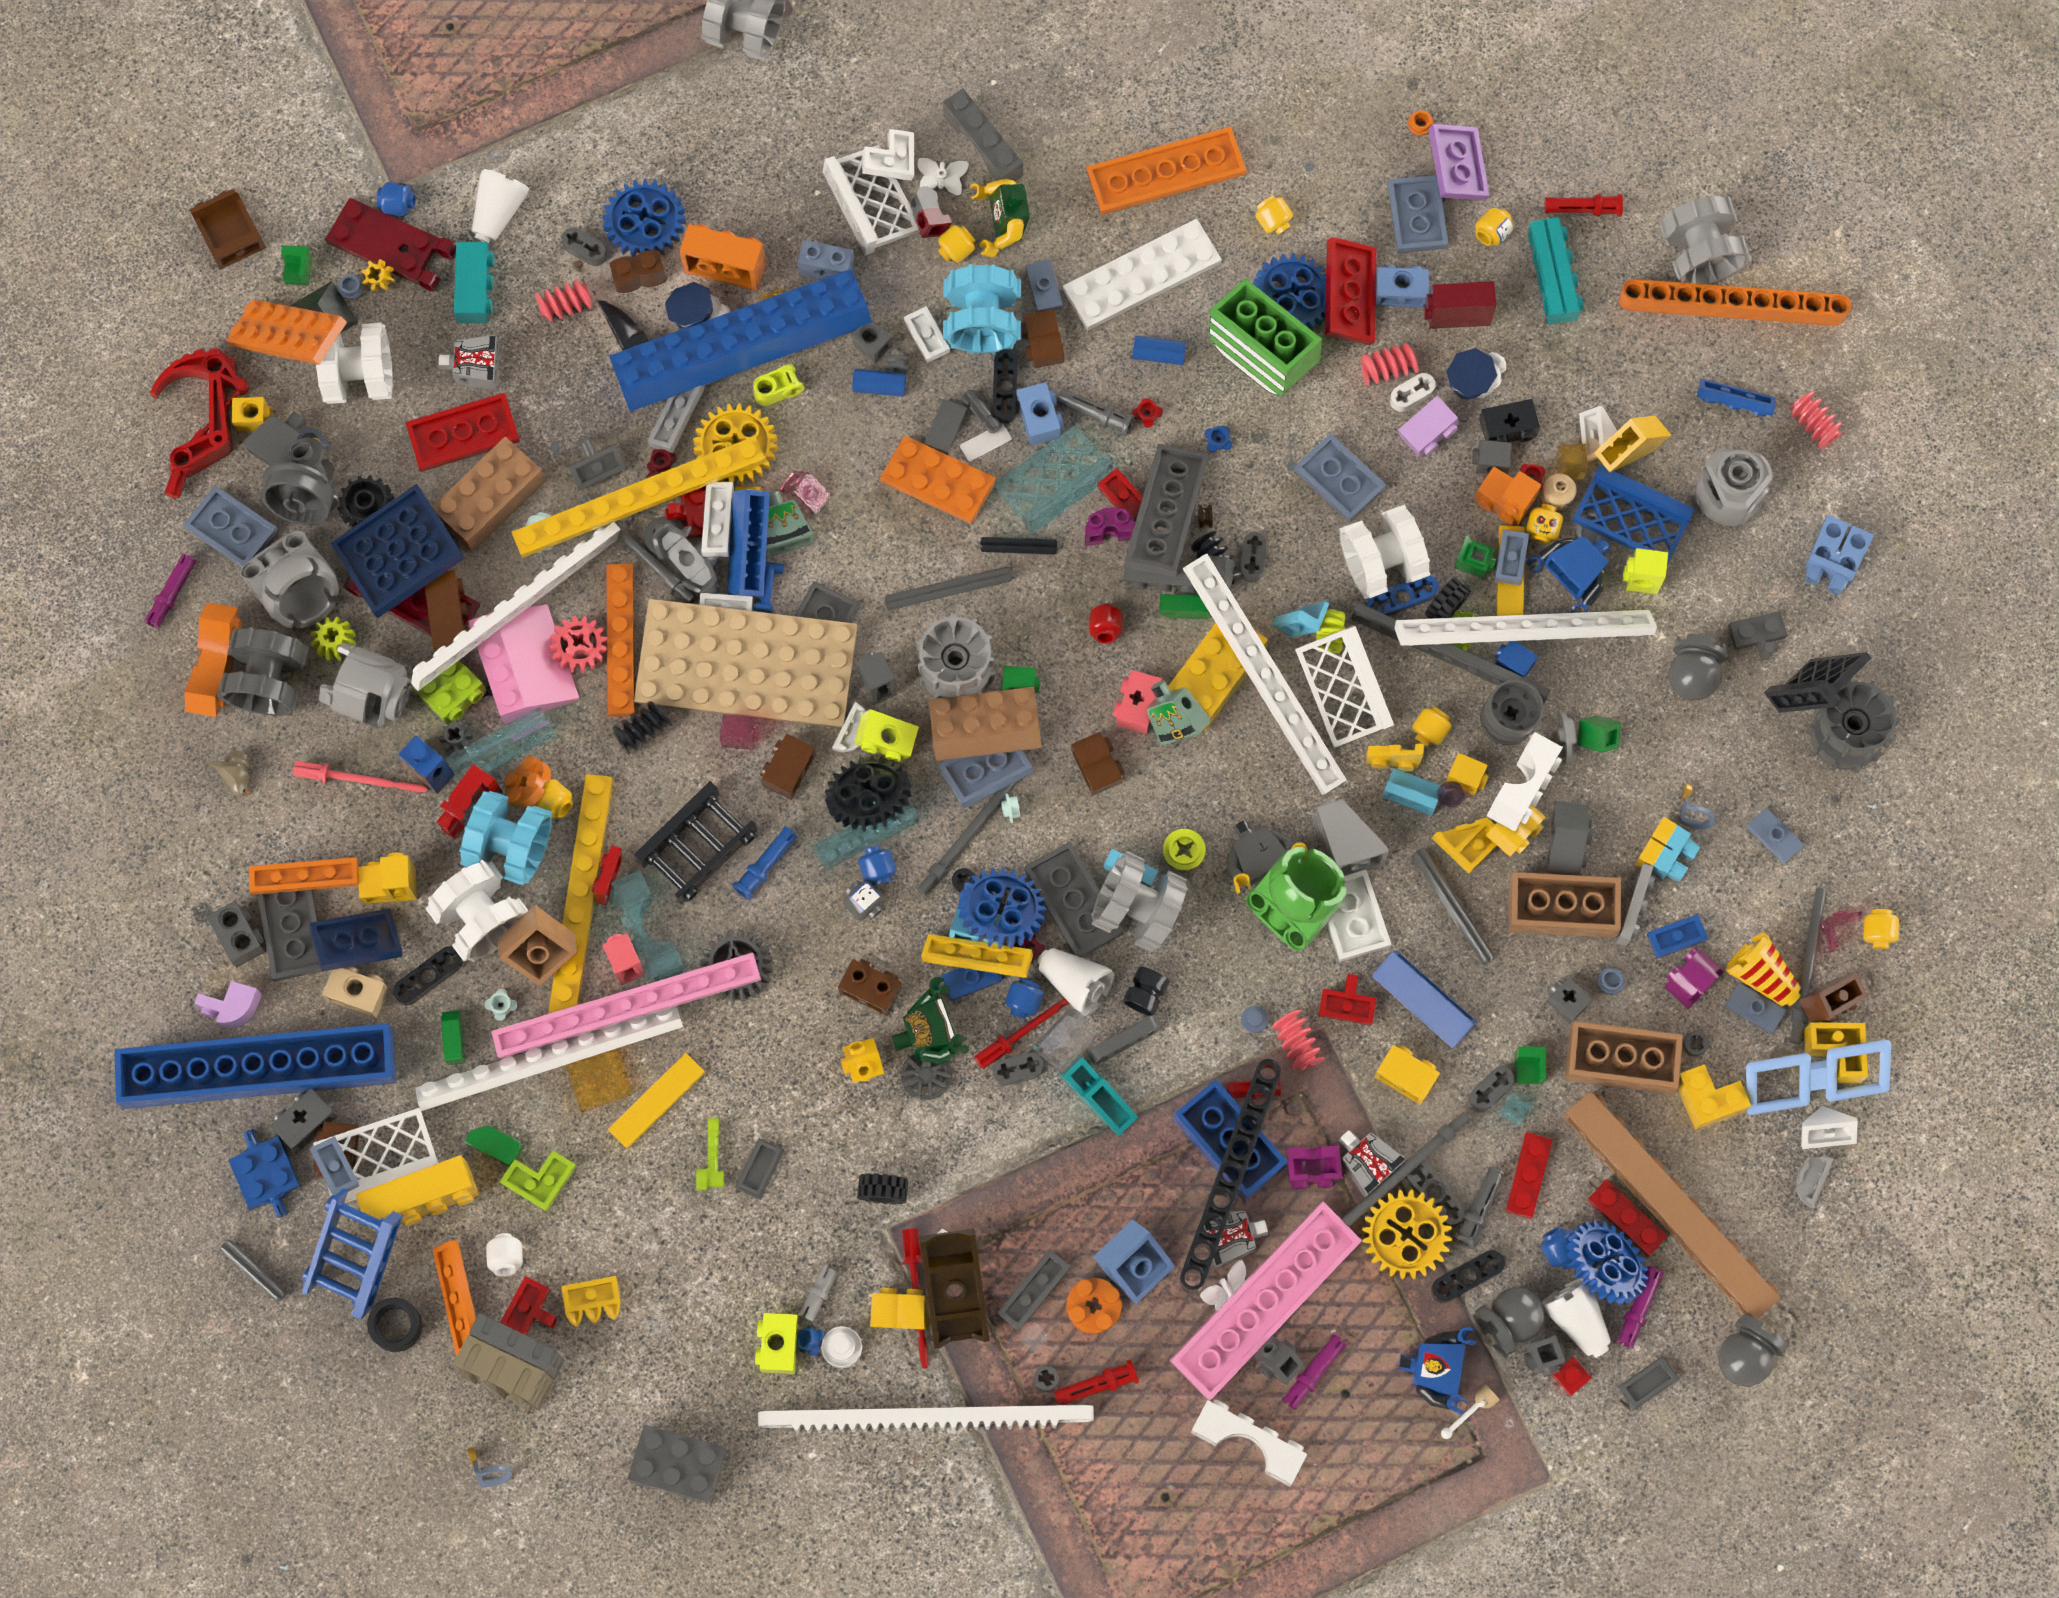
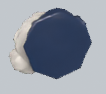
M696 282L674 289L665 302L668 319L683 329L731 312L727 305L719 302L718 297L710 295L708 287Z
M1477 348L1457 353L1446 371L1450 383L1449 387L1462 399L1485 398V396L1491 394L1502 381L1501 373L1506 370V362L1504 357L1497 353L1491 352L1486 354Z

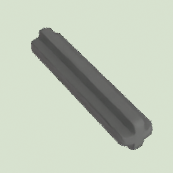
M228 1239L222 1244L220 1251L273 1300L279 1302L285 1297L287 1290L233 1241Z

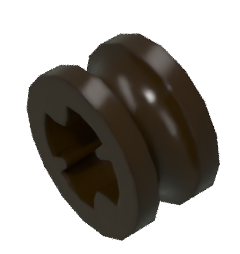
M1198 505L1199 528H1203L1204 525L1209 526V528L1213 527L1212 505H1208L1206 508Z

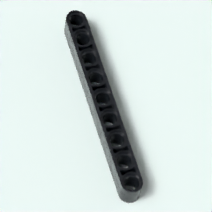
M1273 1059L1262 1060L1255 1070L1180 1275V1287L1186 1293H1198L1205 1284L1280 1078V1065ZM1264 1068H1270L1275 1072V1077L1269 1080L1265 1079L1260 1071ZM1260 1093L1264 1095L1266 1102L1262 1105H1256L1251 1100V1096ZM1248 1118L1256 1122L1257 1127L1251 1131L1246 1130L1242 1126V1121ZM1236 1144H1242L1247 1148V1154L1237 1156L1234 1154L1232 1147ZM1229 1169L1237 1173L1238 1179L1234 1182H1228L1224 1179L1223 1172ZM1216 1196H1225L1229 1204L1224 1208L1217 1207L1213 1201ZM1208 1221H1214L1218 1224L1219 1231L1210 1234L1205 1231L1204 1224ZM1198 1247H1205L1209 1251L1210 1256L1205 1260H1200L1195 1256L1194 1251ZM1188 1273H1195L1199 1276L1200 1283L1196 1286H1190L1185 1282V1276Z

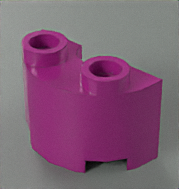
M1104 508L1092 513L1085 526V546L1103 544V539L1106 536H1114L1118 542L1131 540L1135 522L1129 512L1125 509Z
M1696 947L1685 956L1684 959L1687 963L1681 969L1676 966L1666 976L1669 982L1664 987L1687 1009L1725 972L1701 949L1698 950Z
M1339 1146L1286 1148L1288 1177L1292 1189H1306L1310 1184H1318V1188L1334 1187V1181L1343 1178Z

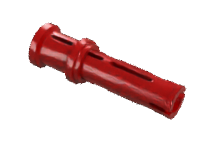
M1596 194L1593 198L1545 197L1544 212L1545 214L1593 213V216L1600 217L1601 214H1616L1618 217H1622L1623 195L1601 196V194Z
M1130 1359L1127 1360V1364L1113 1369L1105 1368L1103 1374L1053 1391L1059 1406L1087 1398L1108 1389L1110 1392H1115L1118 1387L1132 1382L1138 1384L1139 1380ZM1093 1385V1387H1091V1388H1088V1389L1079 1391V1392H1077V1393L1071 1394V1393H1073V1392H1075V1391H1078V1390H1081V1389H1084V1388H1087V1387Z

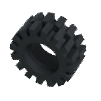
M1455 577L1452 578L1437 594L1436 598L1432 600L1425 615L1430 619L1454 617L1469 597L1471 590Z
M861 1174L859 1175L857 1198L877 1204L889 1203L896 1205L906 1203L909 1180L901 1176L897 1177L896 1175Z

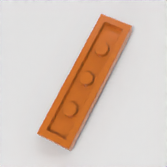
M357 857L249 866V892L251 895L359 886V860Z
M454 1240L437 1246L432 1251L457 1356L465 1339L470 1335L469 1332L476 1317L458 1240Z

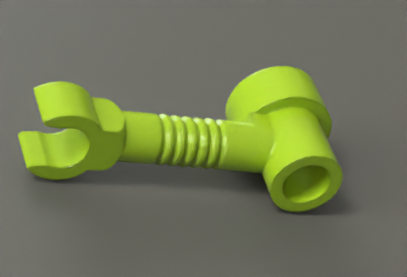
M708 1118L707 1169L696 1168V1191H707V1188H724V1171H718L719 1118Z

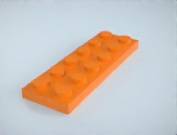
M1231 126L1086 166V173L1101 215L1244 176L1247 171Z
M252 299L244 308V313L239 321L231 328L226 342L235 348L320 365L347 321L338 315Z

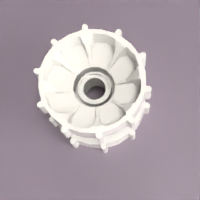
M382 323L362 324L361 346L344 347L341 334L338 335L320 365L315 364L319 382L318 386L320 387L323 402H327V404L346 403L348 381L364 380L369 399H392V361L385 325H382Z
M1405 505L1381 513L1384 534L1372 538L1371 532L1364 526L1363 521L1339 528L1340 545L1343 550L1346 566L1355 582V586L1362 593L1364 599L1388 592L1385 570L1397 566V570L1405 578L1406 583L1430 576V559L1427 555L1423 541L1424 538L1419 531L1414 516L1410 514Z
M481 860L479 863L462 868L460 872L444 881L434 894L428 898V906L425 909L436 924L443 923L447 926L459 919H462L466 924L455 935V943L452 945L463 961L470 960L475 962L480 958L493 954L499 949L498 938L528 911L519 898L515 900L508 897L506 900L496 904L491 900L490 897L501 888V880L504 878L493 862L487 863Z

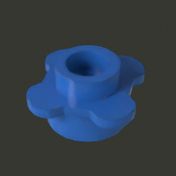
M1216 426L1206 429L1204 436L1208 439L1207 449L1209 452L1214 453L1220 449H1231L1232 442L1229 440L1230 430L1228 427Z
M812 1326L802 1329L797 1336L799 1351L802 1353L807 1351L811 1356H816L819 1353L822 1339L825 1336L824 1331L821 1329L814 1330Z

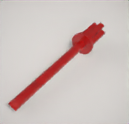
M1063 998L1006 1039L1001 1035L997 1036L998 1040L974 1056L977 1065L985 1069L1004 1054H1011L1010 1045L1070 1003Z
M918 1228L901 1230L905 1261L902 1264L910 1265L912 1289L920 1290L918 1264L923 1262L920 1254ZM917 1329L919 1334L920 1362L922 1368L926 1369L928 1367V1352L924 1329Z

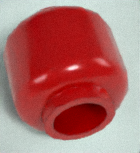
M1103 603L1093 608L1089 614L1088 630L1090 636L1102 644H1109L1118 639L1123 631L1122 611L1109 603Z

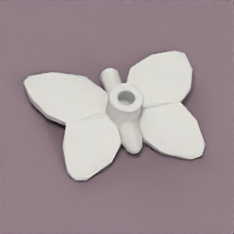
M919 158L918 168L920 173L924 175L920 181V187L928 186L933 190L937 186L939 189L945 187L948 192L960 195L962 193L960 178L967 172L969 163L967 161H956L950 163L946 168V163L941 162L939 169L935 161L929 158Z
M1239 1260L1232 1266L1228 1273L1227 1281L1225 1278L1220 1279L1219 1282L1222 1287L1213 1285L1201 1292L1200 1297L1209 1305H1215L1217 1311L1245 1282L1246 1267L1244 1262Z

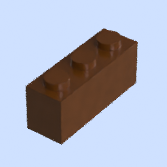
M455 570L444 572L425 586L434 652L442 646L448 647L454 642V638L464 630L468 632L470 630L469 627L465 628L464 619L468 618L466 602L461 603L460 594L465 593L463 578H458Z

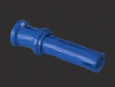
M784 826L783 830L756 863L746 867V873L738 882L732 884L733 889L749 901L753 898V892L761 883L767 881V873L794 840L798 838L796 833L792 834L794 831Z

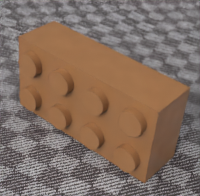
M504 437L432 507L446 529L473 552L546 480L542 469L510 440Z
M1034 687L929 700L936 761L1042 748Z
M1512 873L1509 879L1508 932L1616 938L1620 932L1621 878Z
M1573 1021L1569 1027L1564 1081L1673 1095L1679 1087L1683 1035Z

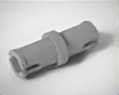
M826 1266L822 1267L813 1287H809L807 1291L809 1295L800 1312H798V1317L805 1321L808 1319L809 1323H814V1319L823 1302H827L829 1298L827 1294L839 1275L835 1270L831 1268L828 1270Z

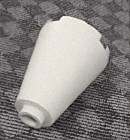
M487 169L482 170L479 178L472 232L476 234V240L487 242L488 244L490 240H497L528 195L529 188L515 179L511 181L505 178L506 175Z
M1051 948L1049 951L1045 950L1038 959L1039 971L1076 1011L1084 1016H1088L1098 1009L1101 1005L1097 1002L1102 994L1107 997L1114 982L1115 974L1109 967L1056 948Z
M1578 1278L1566 1284V1288L1559 1292L1556 1290L1542 1301L1544 1311L1587 1356L1593 1354L1594 1357H1598L1609 1350L1607 1345L1610 1344L1611 1340L1595 1292L1591 1295L1590 1287L1588 1285L1582 1287L1583 1279Z

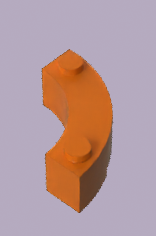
M207 602L200 614L197 648L201 649L198 658V665H193L189 682L184 691L185 712L217 717L220 708L226 706V702L217 698L223 673H231L234 657L228 655L227 651L233 629L239 630L242 628V619L238 618V607Z

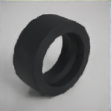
M397 1297L387 1298L377 1303L370 1311L367 1320L368 1334L372 1341L383 1350L390 1352H401L412 1347L420 1338L423 1328L422 1317L417 1308L407 1300ZM390 1309L404 1310L411 1319L409 1333L399 1341L386 1340L379 1331L378 1324L381 1316Z

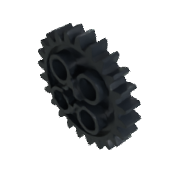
M871 756L868 762H865L863 757H860L859 764H855L851 760L850 768L847 769L841 766L842 774L833 773L835 781H828L829 789L825 790L827 797L825 802L830 816H834L836 823L842 822L844 828L851 824L853 831L862 826L863 832H866L870 825H872L874 830H877V824L879 823L886 827L887 819L897 820L895 813L904 814L902 806H909L908 798L912 797L910 791L912 787L907 772L902 770L900 764L895 766L893 759L886 763L883 756L878 761H875L874 757Z

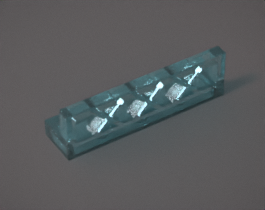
M538 707L450 754L446 759L460 782L463 777L459 771L472 764L488 772L554 737L555 734L546 715ZM542 727H545L547 731L537 737L529 735ZM522 738L519 747L515 749L506 747ZM498 751L496 759L491 762L482 760Z
M910 803L909 806H902L904 814L895 813L897 820L887 819L886 827L879 823L877 824V830H874L872 825H870L866 832H863L862 826H859L855 831L849 826L814 844L812 849L824 871L918 823L919 818L915 807L912 808Z

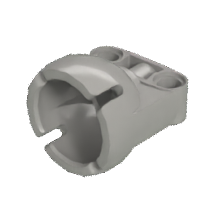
M299 530L289 533L261 551L243 565L240 571L241 577L268 614L280 625L292 628L293 625L297 628H306L316 624V622H320L335 606L336 601L333 596L339 595V584L334 571L310 542L306 534Z

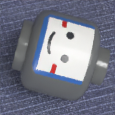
M857 880L843 894L845 897L844 906L857 920H864L867 917L872 920L882 911L880 904L883 901V896L869 881L860 882Z

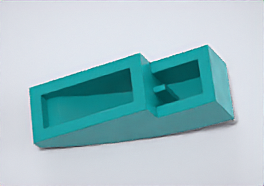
M1075 1056L1058 1073L1073 1092L1117 1136H1120L1138 1118L1107 1081L1100 1077L1083 1057Z

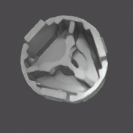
M1720 448L1715 451L1707 460L1696 483L1695 502L1701 516H1706L1713 522L1725 526L1747 524L1759 512V507L1770 490L1768 486L1773 479V475L1768 461L1761 454L1745 450ZM1743 472H1745V474H1746V476L1741 477V478H1737V477H1734V476H1733V475L1740 476ZM1707 480L1713 482L1720 497L1719 500L1715 499Z
M348 643L340 645L337 651L347 655L340 668L334 687L325 684L321 685L319 701L331 706V710L376 728L386 725L390 720L396 722L407 705L412 689V679L407 678L404 665L398 664L393 659L359 646L356 647V645Z

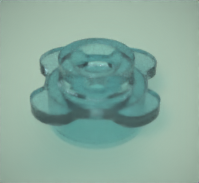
M1509 1094L1506 1097L1507 1102L1504 1107L1499 1109V1115L1513 1122L1514 1125L1520 1126L1524 1122L1526 1112L1531 1110V1104L1528 1101H1521L1517 1098L1516 1094ZM1513 1107L1517 1108V1112L1512 1110Z

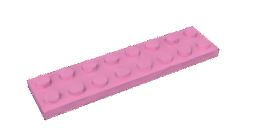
M1320 1202L1169 1361L1208 1400H1211L1362 1240L1324 1202Z

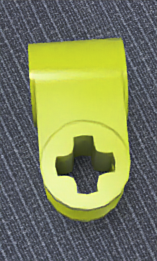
M793 364L784 365L755 379L753 390L754 399L757 404L765 407L803 392L805 387L803 383H799L795 374L796 368ZM769 388L771 392L764 394L759 392V390Z

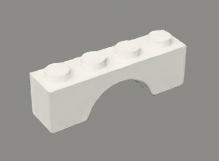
M1534 732L1517 763V766L1524 773L1527 782L1523 784L1504 783L1487 817L1513 831H1516L1520 822L1526 824L1533 812L1529 808L1530 805L1536 807L1543 794L1539 789L1545 790L1553 777L1549 775V772L1555 773L1562 761L1558 756L1563 747Z
M1215 1399L1212 1403L1207 1400L1191 1433L1214 1446L1231 1437H1244L1253 1441L1259 1446L1265 1457V1474L1290 1487L1307 1456L1306 1453L1302 1452L1304 1447L1292 1440H1289L1288 1443L1277 1438L1279 1434L1266 1426L1263 1429L1253 1425L1254 1420L1242 1413H1239L1238 1416L1228 1411L1229 1406Z

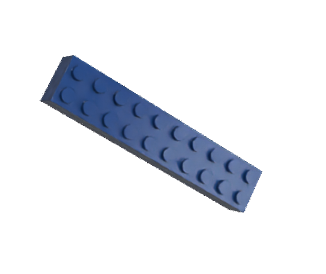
M852 269L617 352L609 355L628 409L631 412L687 392L698 386L712 383L851 333L860 326L872 323L858 282Z
M388 1023L114 1049L116 1103L123 1109L301 1093L305 1090L309 1091L311 1088L313 1091L396 1084L394 1030Z

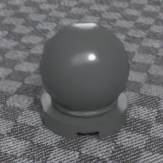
M1687 634V639L1682 640L1677 636L1673 651L1678 656L1674 658L1669 669V682L1673 690L1679 696L1690 701L1704 700L1713 694L1722 679V669L1719 663L1726 659L1728 649L1726 644L1722 643L1719 646L1713 643L1714 638L1698 634Z
M1516 1287L1501 1292L1493 1300L1491 1309L1483 1305L1474 1311L1475 1314L1473 1315L1482 1334H1490L1496 1342L1492 1347L1504 1358L1516 1351L1514 1342L1523 1343L1534 1338L1542 1329L1546 1317L1543 1303L1532 1291Z
M1746 1314L1741 1316L1735 1323L1739 1332L1730 1335L1722 1343L1718 1354L1719 1367L1726 1379L1737 1386L1751 1387L1760 1384L1770 1376L1774 1366L1773 1355L1783 1356L1789 1344L1776 1331L1772 1336L1761 1328L1764 1324L1763 1322Z

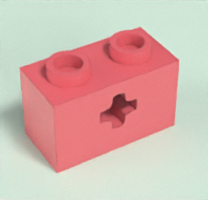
M1131 670L1129 678L1124 677L1120 690L1121 693H1124L1122 702L1117 701L1113 717L1117 718V727L1147 735L1151 723L1147 714V707L1156 698L1151 687L1161 681L1162 678ZM1139 698L1140 702L1138 705H1133L1135 699Z
M616 934L607 939V943L603 944V948L621 986L646 975L628 934Z

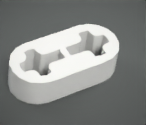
M1421 373L1397 386L1391 393V407L1398 412H1405L1427 400L1434 393L1436 387L1435 379L1427 373ZM1420 382L1424 385L1429 384L1427 391L1424 388L1418 391L1415 390L1419 388ZM1399 394L1401 397H1405L1406 395L1410 394L1407 397L1406 403H1404L1402 400L1399 402L1397 401Z

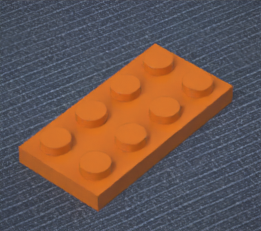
M904 435L882 473L880 481L967 523L973 524L996 483V477Z

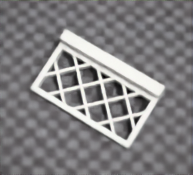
M879 145L871 147L881 149ZM862 150L836 159L835 156L825 159L823 174L866 256L874 253L877 247L920 233L912 214L911 206L896 178L885 177L890 181L889 188L887 189L874 184L877 179L876 175H874L872 182L858 177L862 168ZM846 164L857 166L858 169L855 176L844 172L842 166ZM855 183L869 188L866 196L854 192L853 187ZM872 189L886 194L882 203L869 198ZM888 196L899 199L901 203L899 210L885 205ZM866 204L879 209L876 218L865 213L864 207ZM883 210L896 215L893 224L879 219ZM899 217L909 220L913 227L904 229L896 226ZM876 225L889 229V234L878 239L874 231Z
M1355 625L1295 649L1334 748L1394 725ZM1342 637L1346 646L1341 657L1327 651L1331 641ZM1327 643L1324 649L1317 647L1319 645ZM1314 648L1323 653L1317 666L1306 663L1302 652ZM1347 651L1351 661L1345 659ZM1325 654L1340 660L1334 674L1320 669ZM1343 661L1353 665L1355 669L1351 681L1337 676ZM1308 667L1315 669L1312 676ZM1318 671L1332 677L1326 691L1317 688L1314 684ZM1356 677H1358L1360 685L1354 683ZM1335 678L1349 684L1344 698L1329 693ZM1352 686L1364 692L1365 697L1361 706L1347 701ZM1318 692L1325 694L1322 701ZM1327 696L1342 702L1336 716L1325 712L1324 703ZM1366 701L1368 702L1370 710L1364 708ZM1345 703L1359 709L1353 723L1339 718ZM1362 711L1372 714L1376 725L1367 729L1356 724ZM1327 716L1334 719L1332 725L1330 724ZM1337 720L1351 726L1348 735L1339 740H1336L1333 732ZM1354 728L1361 730L1357 733L1352 734Z
M420 1108L335 1135L337 1141L347 1139L344 1145L339 1143L343 1153L346 1150L359 1156L353 1173L355 1177L360 1179L357 1180L360 1187L347 1193L344 1204L357 1200L355 1194L438 1164ZM413 1116L417 1117L419 1123L415 1136L400 1129L404 1120ZM400 1121L397 1127L391 1125L392 1123ZM386 1126L395 1130L388 1145L373 1138L378 1128ZM373 1130L371 1136L365 1134V1132ZM420 1131L422 1132L424 1140L418 1138ZM398 1132L413 1139L406 1153L391 1147ZM360 1135L368 1139L362 1153L347 1147L351 1137ZM329 1137V1138H326V1139H323V1140L314 1142L313 1144H314V1146H315V1145L320 1144V1143H322V1142H324V1141H326V1140H328V1139H330V1138H332V1137ZM371 1141L386 1148L379 1162L365 1156ZM415 1141L427 1147L429 1157L418 1160L409 1155ZM389 1150L403 1156L399 1167L392 1169L382 1164ZM406 1158L413 1161L411 1163L403 1165ZM362 1159L377 1165L372 1176L365 1178L355 1173ZM380 1167L387 1170L377 1174Z

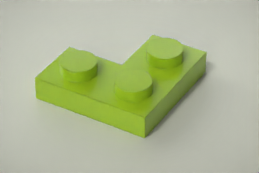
M552 1150L538 1173L514 1159L500 1180V1184L547 1212L577 1165Z

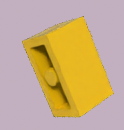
M1392 1045L1374 1078L1422 1105L1440 1072L1436 1071L1437 1067L1433 1063L1424 1059L1421 1062L1413 1057V1052L1401 1045L1399 1047Z

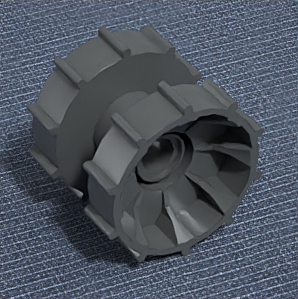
M249 627V629H233L227 654L232 655L240 663L247 664L245 673L242 671L223 673L217 698L222 699L229 706H234L250 713L272 715L274 717L280 715L292 716L293 710L296 707L299 690H295L287 682L279 681L281 672H302L309 647L304 646L297 638H291L276 631L254 629L252 627Z
M1850 679L1837 692L1842 701L1836 707L1815 709L1814 713L1816 716L1806 734L1810 735L1811 744L1815 750L1813 756L1818 755L1825 763L1832 766V771L1838 768L1854 770L1855 773H1858L1863 766L1872 760L1878 761L1882 756L1881 748L1883 746L1888 748L1892 743L1893 739L1890 737L1901 719L1896 716V710L1892 702L1894 696H1888L1882 689L1875 686V681H1871V683L1852 682ZM1847 722H1854L1859 730L1850 729Z

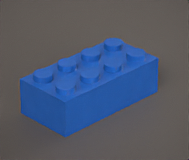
M1215 1079L1174 1113L1173 1121L1211 1165L1219 1171L1242 1108ZM1249 1118L1242 1121V1126L1246 1130L1251 1131L1257 1127ZM1261 1130L1237 1193L1244 1203L1281 1173L1288 1164V1161ZM1236 1144L1232 1147L1234 1154L1237 1156L1247 1154V1148L1242 1144ZM1229 1169L1223 1172V1177L1228 1182H1234L1238 1179L1237 1173Z

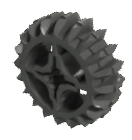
M729 930L727 931L728 938L724 939L723 935L718 934V944L712 940L709 942V946L713 950H703V954L708 959H701L700 964L703 967L716 964L718 957L727 949H729V956L726 960L733 959L734 955L736 957L742 956L738 953L737 947L751 950L757 956L755 960L761 980L720 992L719 994L722 1000L730 994L731 1002H735L736 995H740L741 1001L745 1002V994L750 993V996L755 998V988L761 992L765 990L761 981L765 983L770 982V977L764 973L773 972V967L767 965L773 961L771 955H766L769 952L768 946L761 947L763 943L761 938L753 941L754 934L752 932H749L746 938H744L743 930H738L737 937H734L732 931Z

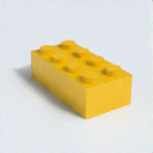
M1215 623L1168 687L1170 691L1183 687L1188 689L1211 719V722L1204 728L1206 731L1248 674ZM1256 632L1264 647L1267 648L1268 639Z
M459 1155L355 1195L362 1212L378 1219H385L392 1211L403 1215L400 1225L405 1223L408 1226L420 1222L422 1216L430 1213L432 1216L448 1211L447 1207L457 1203L458 1206L467 1205L474 1201L473 1197L479 1196V1192L469 1164ZM368 1227L374 1234H376L374 1229Z

